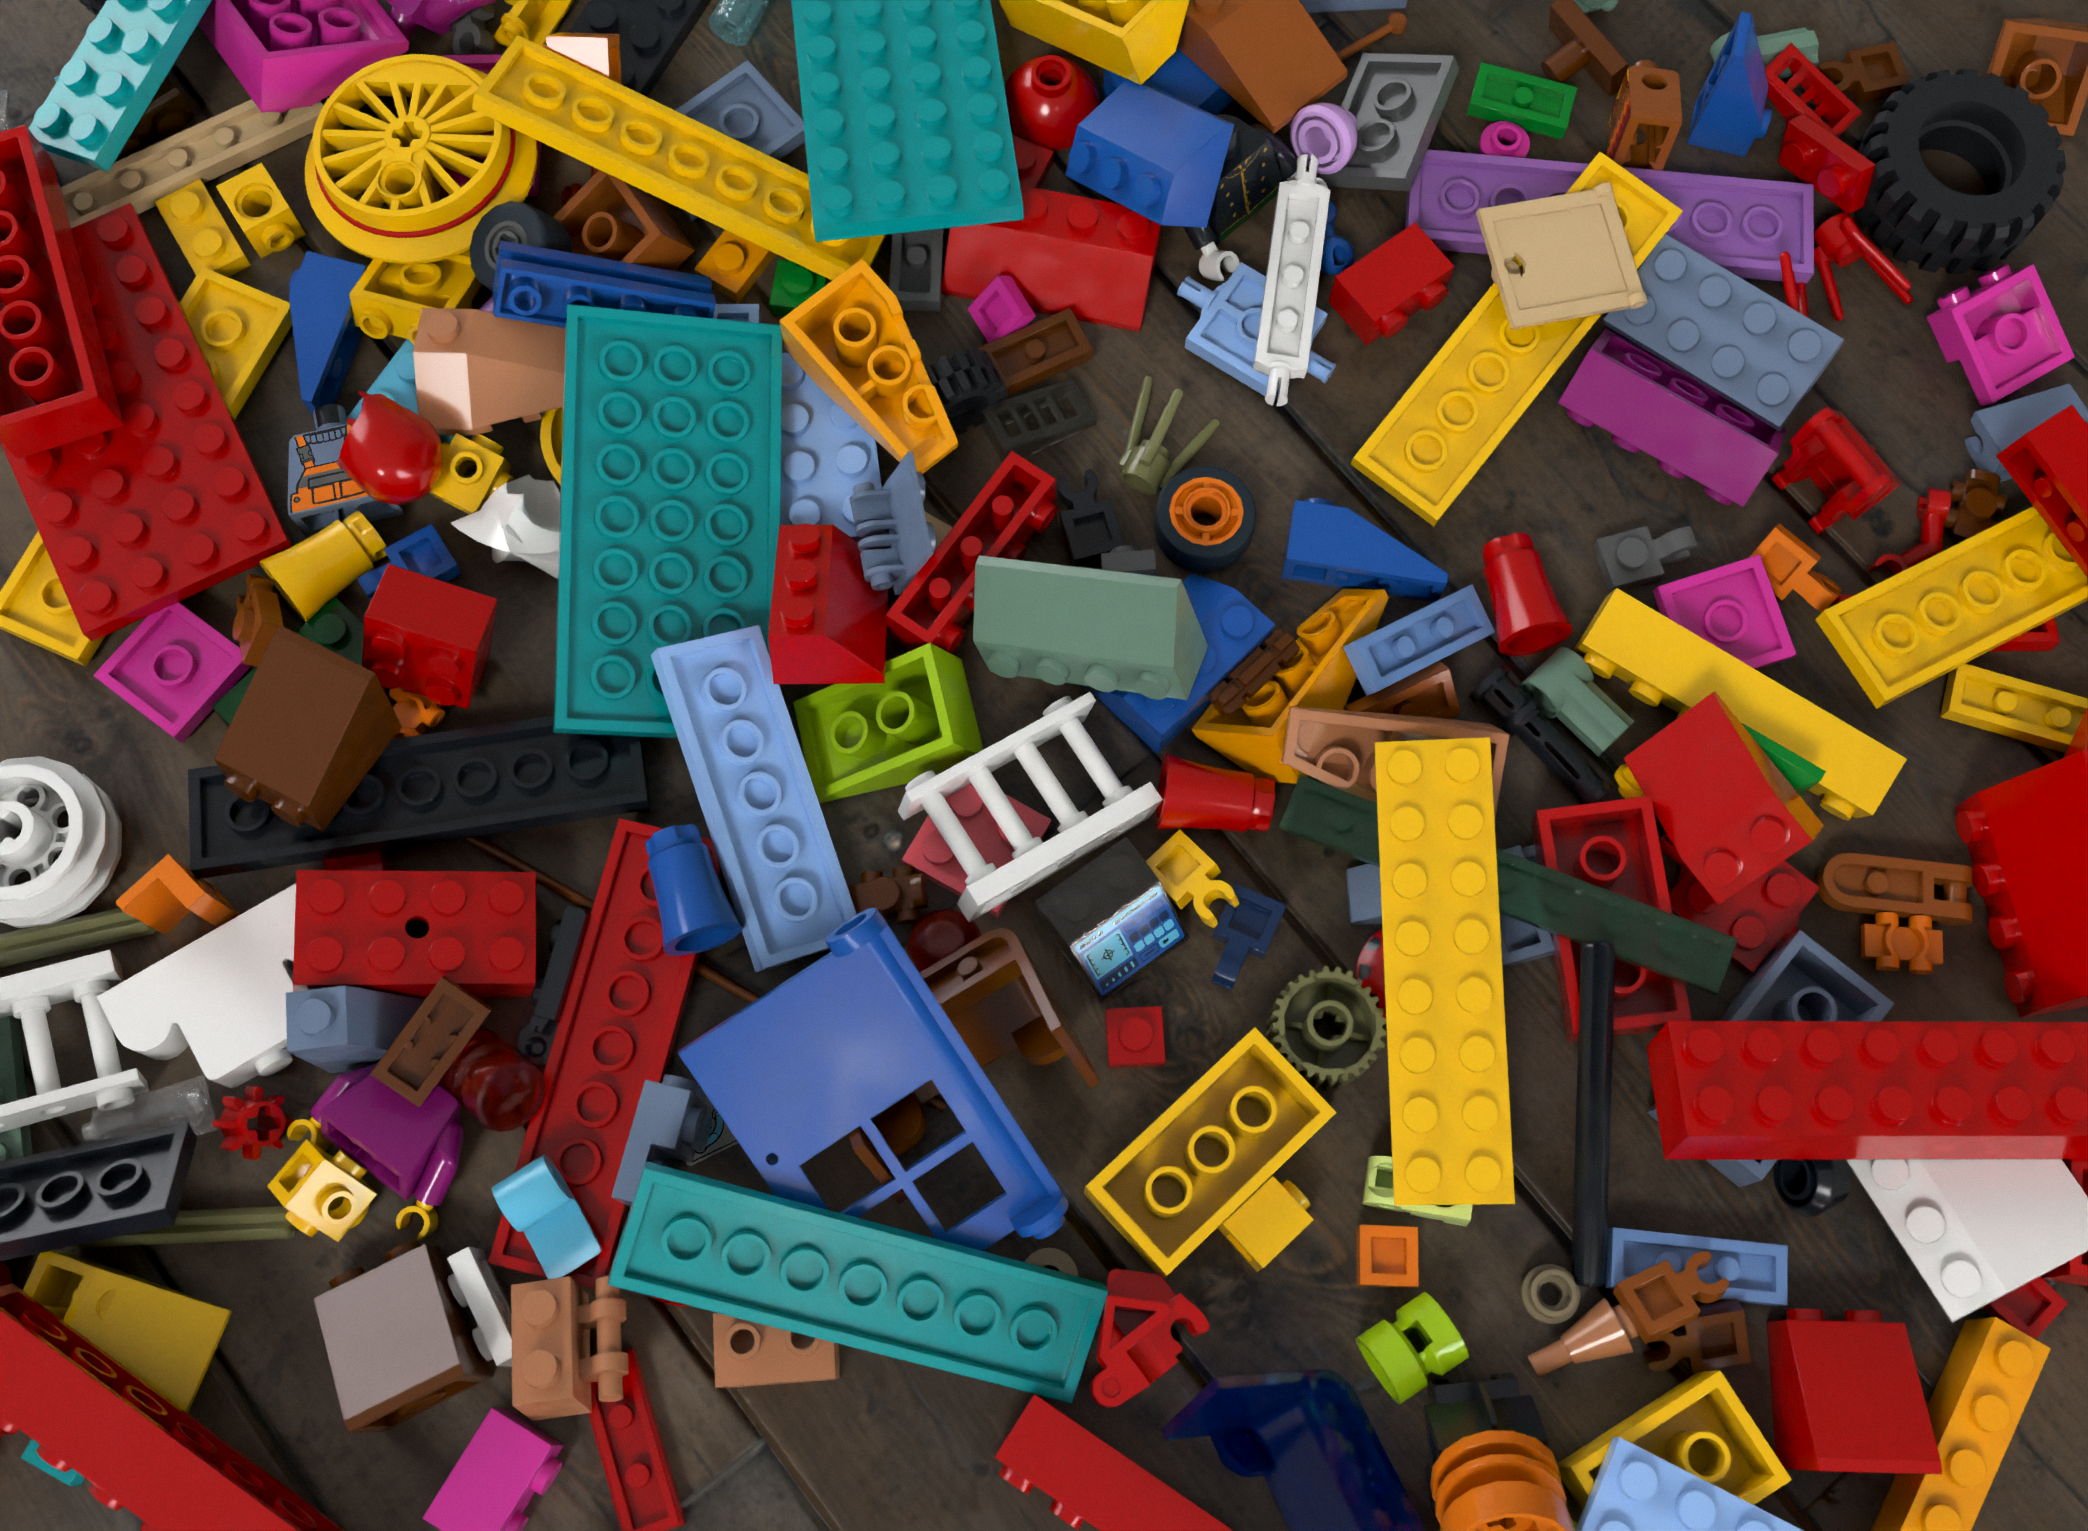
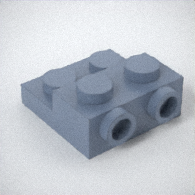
M668 1074L664 1075L662 1083L645 1080L611 1195L612 1198L631 1208L645 1161L667 1167L670 1157L692 1162L695 1149L704 1150L711 1131L712 1117L705 1115L707 1106L704 1104L706 1094L702 1089L698 1088L699 1084L697 1082Z

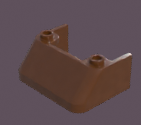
M998 928L988 931L920 972L923 980L981 1068L1018 1047L1023 1057L1034 1065H1047L1067 1054L1090 1088L1101 1083L1073 1026L1026 948L1012 930ZM932 1079L871 1118L896 1157L913 1148L926 1130L927 1118L922 1104L940 1094ZM861 1126L848 1133L853 1151L881 1184L894 1177ZM903 1189L891 1195L898 1204L908 1199Z

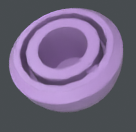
M1314 103L1302 108L1295 115L1290 128V138L1297 157L1308 154L1307 168L1311 155L1317 157L1319 160L1317 173L1319 174L1338 172L1351 160L1355 152L1358 140L1357 120L1350 111L1333 103Z

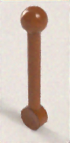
M1400 12L1390 14L1387 24L1335 53L1343 61L1389 33L1401 34L1404 32L1407 24L1406 16Z

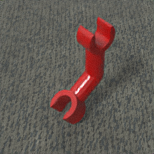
M1928 488L1927 497L1919 496L1916 514L1918 520H1921L1920 544L1900 555H1882L1869 566L1867 572H1872L1878 567H1887L1896 575L1942 552L1944 521L1948 516L1951 505L1950 491Z

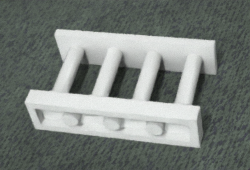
M1091 692L1074 701L1070 696H1065L1055 701L1042 713L1043 718L938 775L933 770L917 776L906 785L905 790L907 792H905L898 809V813L903 821L925 809L968 876L965 880L967 887L957 903L968 922L1149 819L1163 799L1151 782L1135 791L1132 790L1130 785L1123 786L1082 725V722L1085 721L1096 702ZM1063 734L1105 797V800L1102 802L1105 808L1091 816H1088L1085 811L1079 812L1036 747ZM1016 758L1061 824L1057 828L1059 834L1044 843L1040 837L1033 838L991 774L994 770ZM969 784L973 785L1015 850L1011 854L1014 860L998 869L993 863L987 864L945 800V797Z
M111 950L0 978V1018L14 1015L15 1018L21 1019L37 1094L0 1105V1133L97 1106L98 1110L118 1109L135 1101L134 1095L149 1092L148 1082L137 1068L122 1072L113 1029L97 999L98 995L125 981L122 966ZM74 999L75 1002L82 1003L98 1079L61 1088L46 1013L51 1010L50 1005Z

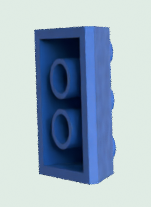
M1127 79L1077 125L1073 146L1069 154L1066 176L1159 225L1206 228L1235 124L1146 83L1139 85Z
M1193 573L1183 581V585L1208 648L1188 700L1168 697L1156 700L1140 693L1119 690L1102 692L1091 686H1085L1158 755L1211 703L1209 700L1210 692L1223 680L1228 683L1230 681L1228 675L1255 649L1260 647L1263 650L1265 648L1263 642L1273 633L1275 624L1237 589Z

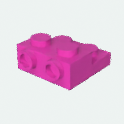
M2008 263L1993 268L1977 277L1981 287L1970 292L1968 287L1965 286L1945 294L1936 300L1940 309L1926 316L1946 362L1960 360L1980 406L1995 403L2075 357L2034 264L2011 270Z

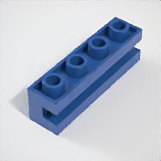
M501 240L499 243L493 283V312L495 317L565 328L567 304L713 318L716 301L714 295L710 294L712 289L710 277Z

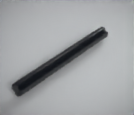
M1605 940L1583 941L1581 944L1571 1274L1574 1276L1576 1285L1592 1288L1602 1287L1606 1282L1616 948L1613 943Z

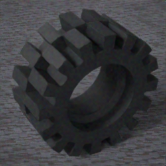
M970 348L966 354H964L963 350L955 351L952 358L947 359L944 355L937 359L939 364L934 367L929 364L925 366L953 431H957L959 435L967 432V427L972 424L974 427L982 424L981 419L983 417L991 418L996 413L994 408L1002 407L1005 403L1003 398L1008 396L1007 388L990 355L983 349L978 352L977 348Z

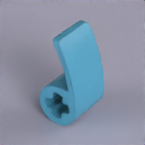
M541 1155L492 1187V1193L499 1208L517 1231L524 1232L547 1279L566 1276L602 1251L600 1243L573 1193L547 1155Z

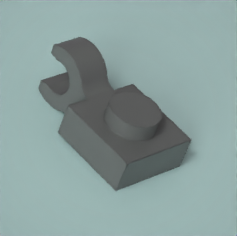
M1644 526L1596 539L1593 550L1607 589L1611 593L1616 588L1623 591L1660 581L1665 574L1662 567L1663 564L1675 563L1690 558L1689 550L1696 548L1698 545L1691 526L1675 529L1652 540L1648 527Z

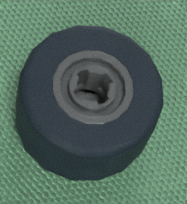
M513 201L496 205L481 218L473 232L469 249L471 267L478 281L492 292L500 240L573 253L571 238L563 224L551 215L526 203Z

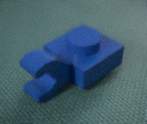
M432 523L384 549L391 561L388 564L443 582H447L461 574L458 565ZM388 564L371 570L357 579L370 602Z

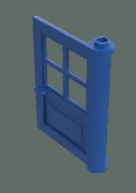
M875 907L856 914L828 935L825 942L831 950L830 953L678 1051L679 1056L775 1196L830 1210L800 1165L861 1126L894 1177L839 1213L858 1218L900 1189H903L936 1239L984 1251L1014 1230L1021 1237L1034 1236L1035 1239L1046 1238L1056 1232L1065 1221L1063 1215L1068 1208V1200L879 910ZM932 1079L961 1123L964 1131L904 1169L871 1118ZM973 1142L1005 1192L946 1231L913 1181ZM766 1157H768V1158H770V1159L775 1158V1160H774V1161H769V1160L766 1159Z

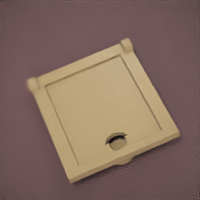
M1611 183L1599 184L1593 190L1478 209L1476 215L1492 265L1491 277L1494 283L1498 285L1511 330L1619 310L1637 309L1648 303L1613 196L1614 192ZM1514 257H1517L1523 264L1524 272L1522 276L1520 267L1512 260Z

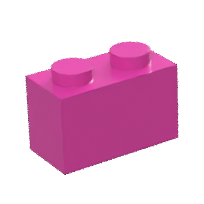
M491 1408L422 1519L441 1531H523L529 1518L522 1513L535 1492L543 1495L557 1477L562 1467V1462L556 1458L564 1444L506 1408Z

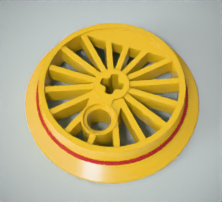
M428 54L400 55L375 62L359 70L346 79L331 94L316 120L313 137L306 155L305 184L310 204L317 218L337 241L360 255L371 259H381L388 263L421 264L435 262L468 251L475 228L481 218L493 207L509 201L523 203L536 172L538 157L537 140L472 109L474 93L488 74L446 57ZM377 96H393L398 118L394 116ZM406 97H411L410 107H408ZM367 104L381 120L358 110ZM347 125L357 130H343V128ZM494 130V136L480 135ZM334 151H344L333 155ZM466 156H482L487 158L482 164ZM444 169H450L471 179L464 186L460 187ZM346 175L336 183L334 182V178ZM442 186L449 193V196L439 201ZM365 191L359 202L354 200L356 196ZM384 202L387 204L389 209H381Z

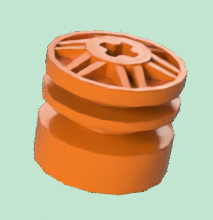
M1515 1431L1480 1432L1463 1437L1443 1450L1432 1466L1430 1486L1432 1497L1435 1501V1515L1440 1524V1531H1574L1572 1519L1566 1507L1567 1498L1561 1484L1562 1478L1558 1464L1552 1451L1534 1437Z

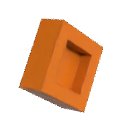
M1356 1226L1357 1286L1419 1287L1418 1227Z

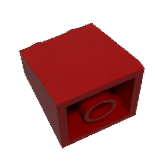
M1786 1309L1787 1320L1766 1322L1775 1455L1785 1469L1942 1475L1941 1459L1905 1323L1883 1322L1882 1311L1872 1310L1844 1311L1845 1321H1824L1822 1309Z

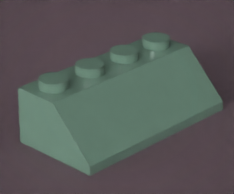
M980 555L976 561L973 642L990 672L1004 678L1021 676L1041 679L1053 685L1070 683L1091 686L1102 692L1119 690L1140 693L1156 700L1166 697L1188 700L1208 644L1181 579Z

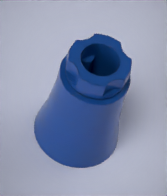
M693 824L670 826L653 833L652 837L645 842V847L650 859L647 866L654 886L661 919L664 953L671 956L700 953L718 947L735 938L742 931V926L726 898L715 871L708 846L703 844L698 827Z

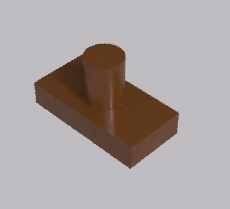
M1556 0L1550 5L1549 29L1564 46L1541 62V68L1548 80L1564 83L1584 68L1610 98L1619 91L1628 68V62L1573 0Z
M443 975L370 1075L420 1108L491 1012L492 1007Z

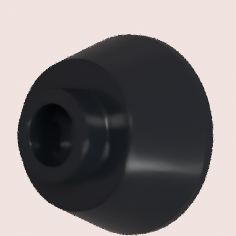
M1846 1159L1777 1160L1774 1165V1183L1778 1195L1794 1213L1803 1217H1815L1846 1199L1852 1185V1171Z

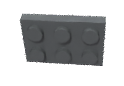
M1363 53L1341 105L1343 109L1350 111L1357 120L1358 140L1355 152L1351 160L1338 172L1333 174L1317 173L1316 177L1322 178L1328 187L1411 191L1459 72L1455 55Z

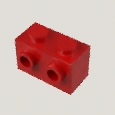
M1415 222L1335 276L1328 302L1362 342L1368 346L1382 335L1385 339H1388L1397 334L1407 324L1409 317L1421 308L1424 311H1430L1441 303L1449 292L1447 286L1455 266Z

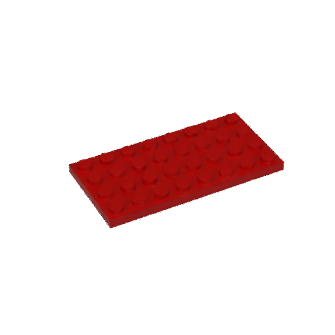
M131 203L71 228L124 426L19 459L1 443L83 635L92 642L259 565V561L293 546L142 219Z

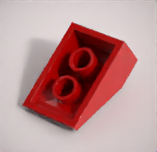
M1716 691L1705 697L1624 757L1644 795L1651 796L1654 812L1679 856L1718 905L1810 844L1824 826Z

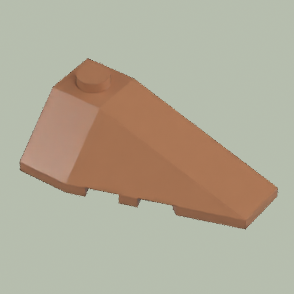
M422 308L413 349L418 415L430 421L438 434L478 435L493 431L492 424L520 417L523 418L524 423L542 419L541 412L563 407L565 328L495 317L494 313L477 309Z
M1289 706L1281 762L1336 789L1364 800L1377 808L1375 742L1490 737L1495 819L1510 734L1488 723L1439 717Z

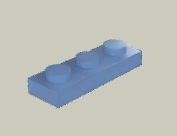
M1471 584L1343 646L1366 696L1495 633Z
M1612 1227L1607 1229L1605 1288L1614 1289L1617 1283L1666 1259L1676 1274L1682 1272L1692 1255L1702 1251H1709L1712 1256L1710 1263L1704 1269L1698 1270L1697 1274L1703 1282L1708 1284H1714L1721 1279L1727 1278L1730 1285L1719 1300L1738 1299L1739 1302L1786 1306L1788 1302V1246Z

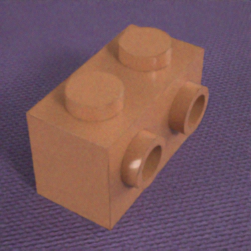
M713 1313L715 1388L840 1379L838 1343L720 1313Z

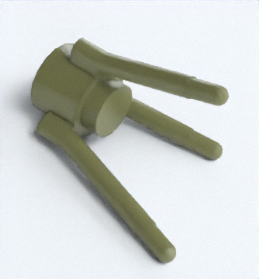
M1145 376L1143 379L1125 451L1117 464L1122 469L1119 474L1120 479L1129 487L1148 495L1156 494L1159 487L1164 488L1168 481L1180 472L1220 426L1218 419H1212L1170 464L1168 461L1170 452L1161 445V442L1183 396V391L1177 388L1173 391L1167 406H1165L1150 440H1142L1140 446H1138L1153 384L1151 376Z

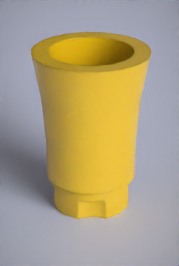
M357 510L347 516L342 522L337 519L316 534L282 552L259 561V563L297 615L307 623L332 598L353 581L373 569L372 563L379 561L387 555L384 551L386 544L365 516Z

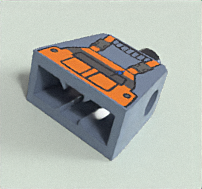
M326 404L314 409L313 417L316 430L294 435L289 440L288 514L305 536L314 535L337 519L342 522V520L357 510L369 522L405 514L402 504H388L373 499L336 464L343 442L352 428L346 422L345 408L338 404Z

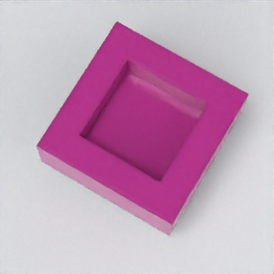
M997 275L967 308L988 343L1026 327L1036 317L1013 278L1007 275Z

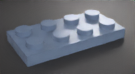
M1666 233L1637 271L1648 303L1637 309L1608 312L1603 319L1607 327L1779 432L1844 342L1842 337Z

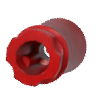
M1516 532L1508 536L1497 537L1484 545L1482 558L1485 567L1483 574L1488 586L1495 616L1499 652L1506 656H1526L1545 651L1566 640L1571 635L1573 627L1557 600L1546 574L1541 555L1534 549L1531 536L1526 533Z
M1166 753L1162 761L1157 792L1163 800L1155 810V828L1220 829L1243 833L1249 829L1267 832L1274 812L1275 781L1271 778L1254 777V774L1251 772L1228 770L1200 764Z

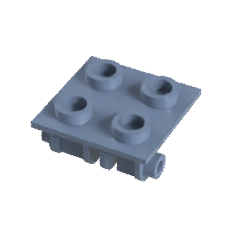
M913 452L906 453L881 490H875L874 484L870 482L859 483L853 487L854 494L849 498L854 524H859L855 527L856 535L864 538L858 542V548L861 551L860 556L864 579L867 582H871L872 589L877 591L893 586L895 595H900L933 555L936 544L934 527L930 522L926 521L923 506L926 491L925 480L922 473L916 471Z

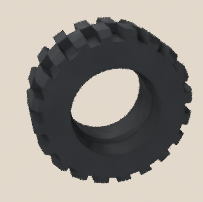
M1958 69L1955 75H1951L1949 70L1931 72L1926 78L1916 77L1903 84L1899 91L1893 92L1883 103L1854 150L1876 164L1864 207L1856 210L1854 213L1862 229L1869 227L1873 232L1870 239L1880 249L1885 245L1894 251V259L1904 264L1911 260L1919 263L1918 269L1934 273L1939 268H1945L1946 274H1963L1970 267L1973 270L1980 271L1993 266L1998 259H2006L2012 254L2053 207V202L2061 193L2064 184L2062 173L2066 170L2064 150H2057L2062 143L2056 125L2050 127L2047 123L2049 113L2041 103L2035 106L2027 99L2030 94L2019 85L2013 89L2003 84L2005 79L1991 73L1985 78L1977 76V70ZM1920 150H1941L1966 160L1983 178L1989 195H1968L1948 188L1939 182L1926 168L1921 158Z

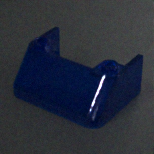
M1318 1369L1216 1377L1161 1429L1165 1440L1210 1436L1218 1456L1226 1468L1243 1477L1264 1476L1289 1531H1426L1355 1390L1345 1378L1334 1371Z

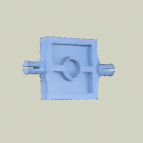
M1241 262L1228 281L1216 287L1213 291L1187 276L1184 282L1181 283L1177 295L1200 307L1202 311L1199 321L1186 337L1184 348L1266 396L1269 375L1253 371L1266 276ZM1315 307L1311 346L1312 341L1324 326L1328 314L1318 307ZM1310 346L1307 372L1323 383H1326L1332 375L1336 364L1312 351Z

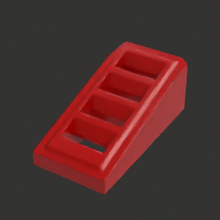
M1792 43L1765 68L1769 86L1767 96L1787 123L1789 120L1804 114L1838 138L1862 113ZM1789 67L1793 76L1784 83L1778 76ZM1799 83L1805 90L1800 97L1792 91ZM1810 100L1817 107L1814 111L1806 105ZM1822 116L1828 122V125L1821 119Z

